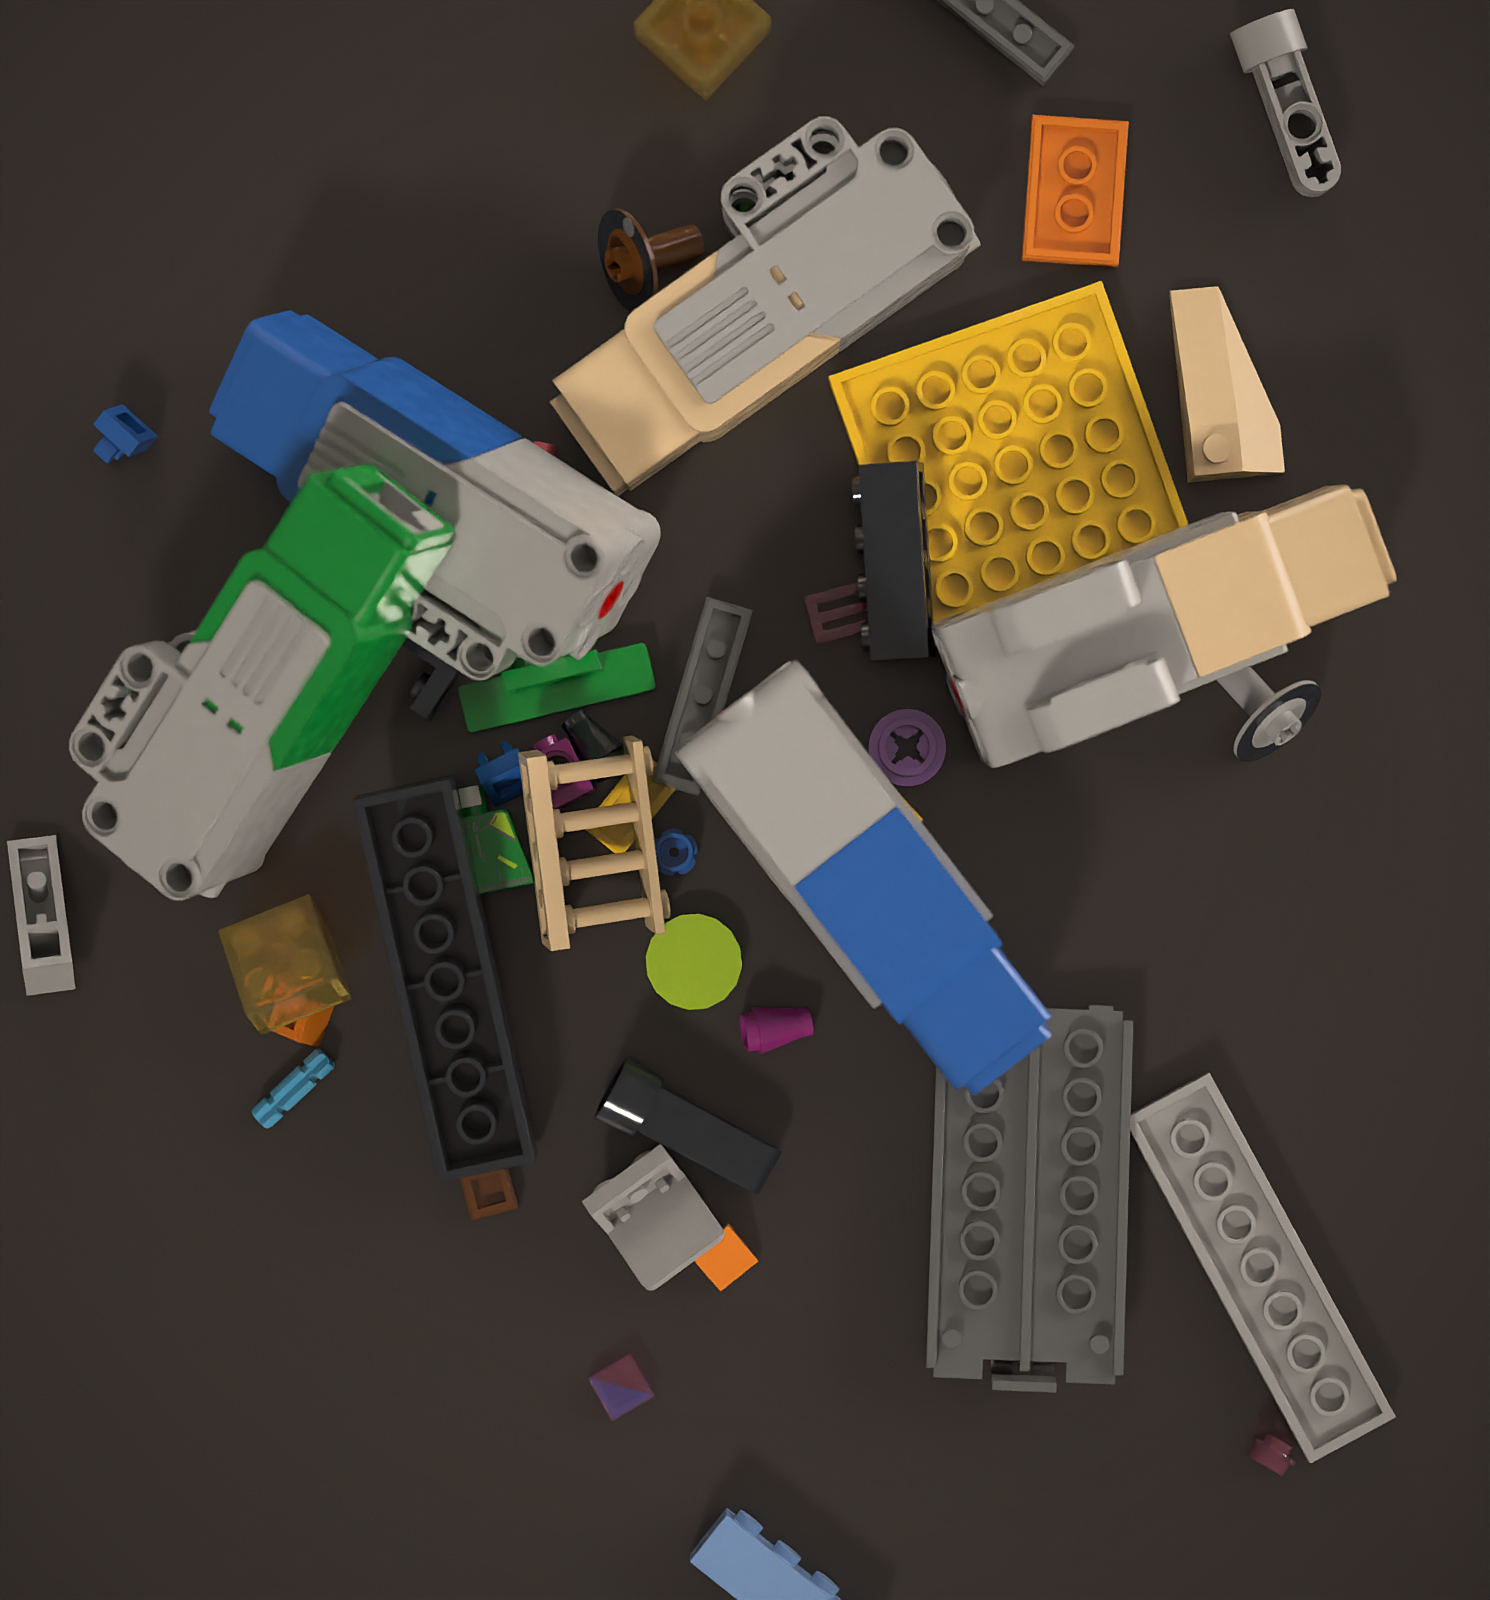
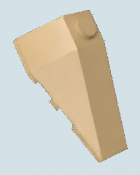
M1219 287L1170 291L1188 483L1284 474L1279 421Z

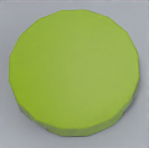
M702 914L680 915L664 923L665 933L655 934L651 938L646 954L647 976L656 993L671 1005L687 1010L709 1008L724 1000L737 985L742 968L740 946L732 931L719 920Z

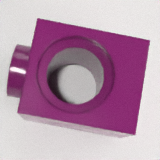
M553 734L529 747L530 750H538L545 754L547 761L555 757L565 758L569 763L580 761L567 737L558 741L556 735ZM591 780L558 784L557 790H551L553 809H561L596 791Z

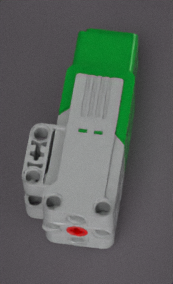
M371 464L310 474L264 548L247 553L241 559L198 630L178 635L169 643L152 641L126 649L120 655L72 733L69 741V750L73 760L98 781L82 810V820L85 828L91 835L122 859L128 867L139 873L172 900L181 901L197 894L216 898L227 882L257 871L262 866L265 855L408 636L412 627L410 609L453 545L450 538L455 532L454 528L386 473ZM147 656L151 659L153 663V669L151 670V672L148 670L146 664ZM98 736H100L104 742V752L99 746Z

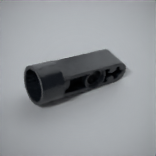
M626 1057L609 1083L597 1107L594 1118L630 1137L638 1131L759 1195L782 1151L662 1087L663 1077Z

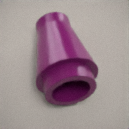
M751 1007L750 1012L742 1013L739 1016L740 1032L746 1052L757 1050L758 1054L761 1055L799 1038L813 1035V1022L808 1007Z

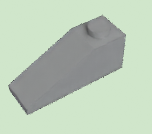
M56 835L7 841L26 995L76 989Z

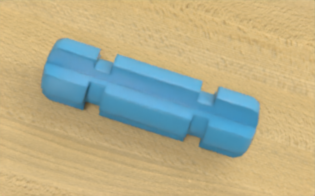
M314 1050L303 1060L305 1064L302 1067L297 1066L269 1092L271 1097L263 1098L252 1109L251 1113L263 1127H272L283 1117L282 1112L284 1110L289 1111L317 1085L315 1081L318 1078L320 1080L323 1079L334 1069V1062L323 1050Z

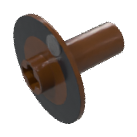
M616 208L607 211L603 215L598 229L599 255L605 277L616 298L631 312L657 294V270L700 257L704 253L702 234L694 224L646 237L643 229L631 214L623 209Z

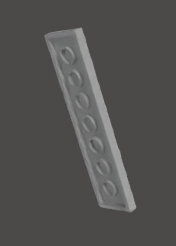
M1207 1072L1131 1113L1130 1133L1307 1461L1311 1464L1396 1417L1211 1074Z

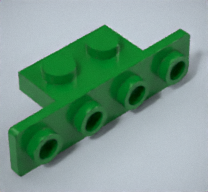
M638 643L598 653L597 650H592L580 660L567 654L547 665H536L524 658L516 659L511 664L512 670L501 672L502 676L461 685L458 688L467 730L475 733L652 691L655 689L656 684L647 646L644 643Z

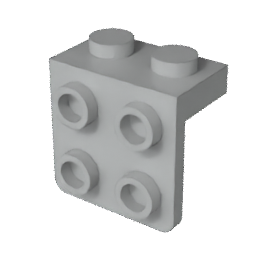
M659 1144L653 1150L641 1153L635 1158L631 1166L613 1179L600 1183L593 1193L582 1201L590 1215L613 1241L641 1285L649 1291L657 1289L721 1242L725 1235L717 1219L680 1166L662 1144Z

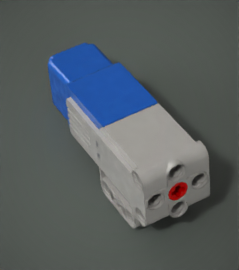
M292 310L253 320L243 333L209 409V413L216 418L211 429V436L276 477L280 493L291 503L310 474L371 464L386 473L454 528L455 532L450 538L453 545L412 606V609H410L412 627L407 637L475 680H485L510 667L516 657L524 658L536 665H547L567 654L577 660L582 659L590 651L597 638L612 631L617 625L628 601L638 588L643 572L660 540V526L656 518L650 513L636 509L528 439H522L520 434L397 357L378 359L309 314L300 316ZM483 644L490 648L493 654V662L486 658L483 652Z
M794 660L785 663L676 748L674 753L866 1001L874 1009L881 1004L899 1025L903 1023L941 1074L956 1090L964 1086L972 1095L979 1093L1052 1035V1032L1045 1025L1051 1014L999 948L1003 943L987 923L993 917L991 912L832 708L818 686L798 661Z

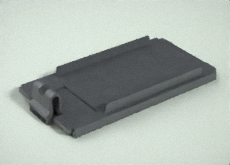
M1089 1005V1010L1046 1008L1051 1017L1045 1022V1025L1052 1032V1035L975 1095H972L964 1086L956 1090L936 1067L926 1368H933V1377L982 1379L983 1359L991 1360L992 1390L1056 1393L1054 1362L1066 1363V1383L1115 1385V1375H1123L1133 1021H1123V1011H1113L1114 1006ZM1013 1361H1018L1019 1371H1030V1361H1032V1374L1013 1373Z

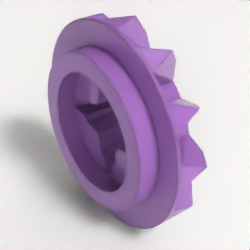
M900 709L887 714L876 724L869 739L870 757L886 778L898 786H915L926 782L938 772L946 754L945 737L938 723L926 713L914 709ZM920 731L922 736L918 739L919 742L915 749L920 753L919 757L924 762L921 764L917 759L913 760L907 756L902 761L899 760L896 764H893L891 761L896 757L895 753L899 747L890 734L893 732L897 737L901 736L907 740Z

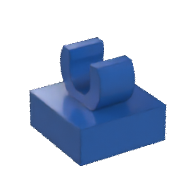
M123 404L103 410L93 423L105 435L93 451L107 464L113 458L119 460L124 454L130 457L147 451L158 437Z
M506 741L500 743L504 755L489 762L482 752L477 757L480 767L474 769L494 807L523 794L518 752L520 751L518 748L513 750L512 746Z

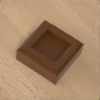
M509 1168L460 1178L471 1221L519 1207Z

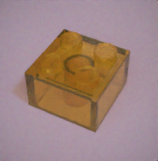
M654 0L633 23L635 37L705 101L771 31V17L753 0Z
M309 894L218 930L245 1014L261 1035L352 999L324 916Z

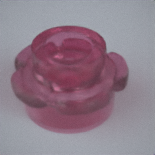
M1270 1434L1266 1435L1264 1441L1258 1438L1253 1439L1252 1442L1256 1445L1249 1457L1263 1467L1283 1477L1289 1465L1293 1467L1296 1465V1462L1289 1458L1293 1448Z

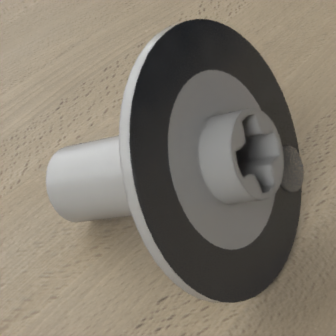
M1251 667L1216 679L1250 716L1238 733L1234 743V754L1244 762L1261 759L1294 738L1311 718L1321 698L1320 687L1315 682L1309 680L1294 683L1275 694Z

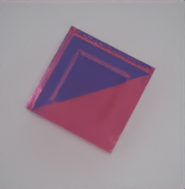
M631 1353L588 1377L591 1386L612 1421L655 1396Z

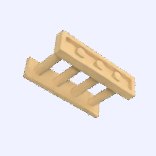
M632 735L623 737L625 755L554 765L553 761H547L546 755L538 750L518 752L542 943L550 951L570 948L569 934L575 933V928L645 917V925L655 934L665 933L664 919L670 918V903L666 890H660L646 777L653 774V762L649 747H643L642 741ZM627 774L631 803L560 813L559 809H553L551 790H557L558 784ZM633 822L636 843L635 851L566 861L565 857H559L557 838H563L564 832ZM639 870L642 898L572 909L570 904L565 905L563 886H569V880Z

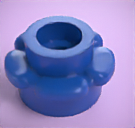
M670 828L663 831L660 838L654 839L659 872L667 876H673L675 873L683 875L694 867L696 862L694 855L697 854L698 847L691 835H684L680 829ZM677 848L679 851L678 856L671 857L669 854L670 849Z

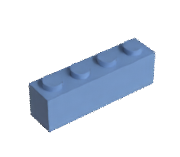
M726 1508L690 1553V1562L737 1600H841L836 1596L839 1588L835 1583L819 1571H816L811 1576L798 1565L801 1557L793 1549L780 1540L775 1545L770 1543L759 1534L763 1527L743 1510H740L735 1515Z

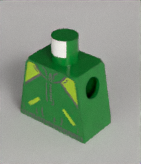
M482 785L458 789V797L480 895L534 884L533 868L510 810L501 809L489 812Z

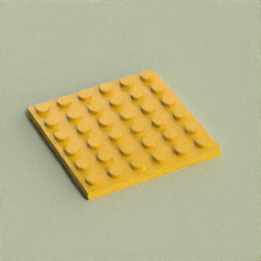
M1102 281L828 377L858 465L904 461L924 463L934 623L956 614L970 611L1188 525Z

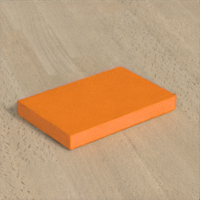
M1032 115L1021 261L1118 267L1129 121Z

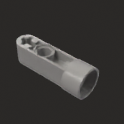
M1288 9L1248 23L1231 32L1230 36L1243 72H1253L1294 188L1304 196L1317 197L1327 192L1337 183L1341 174V164L1301 54L1308 49L1295 10ZM1293 75L1295 82L1274 89L1272 82ZM1301 115L1309 121L1311 134L1308 138L1299 139L1290 133L1288 129V119L1290 116ZM1313 143H1317L1319 147L1310 154L1313 165L1316 168L1324 167L1326 170V174L1320 178V184L1316 177L1307 178L1305 171L1311 167L1308 151L1301 157L1297 155V152L1306 150Z

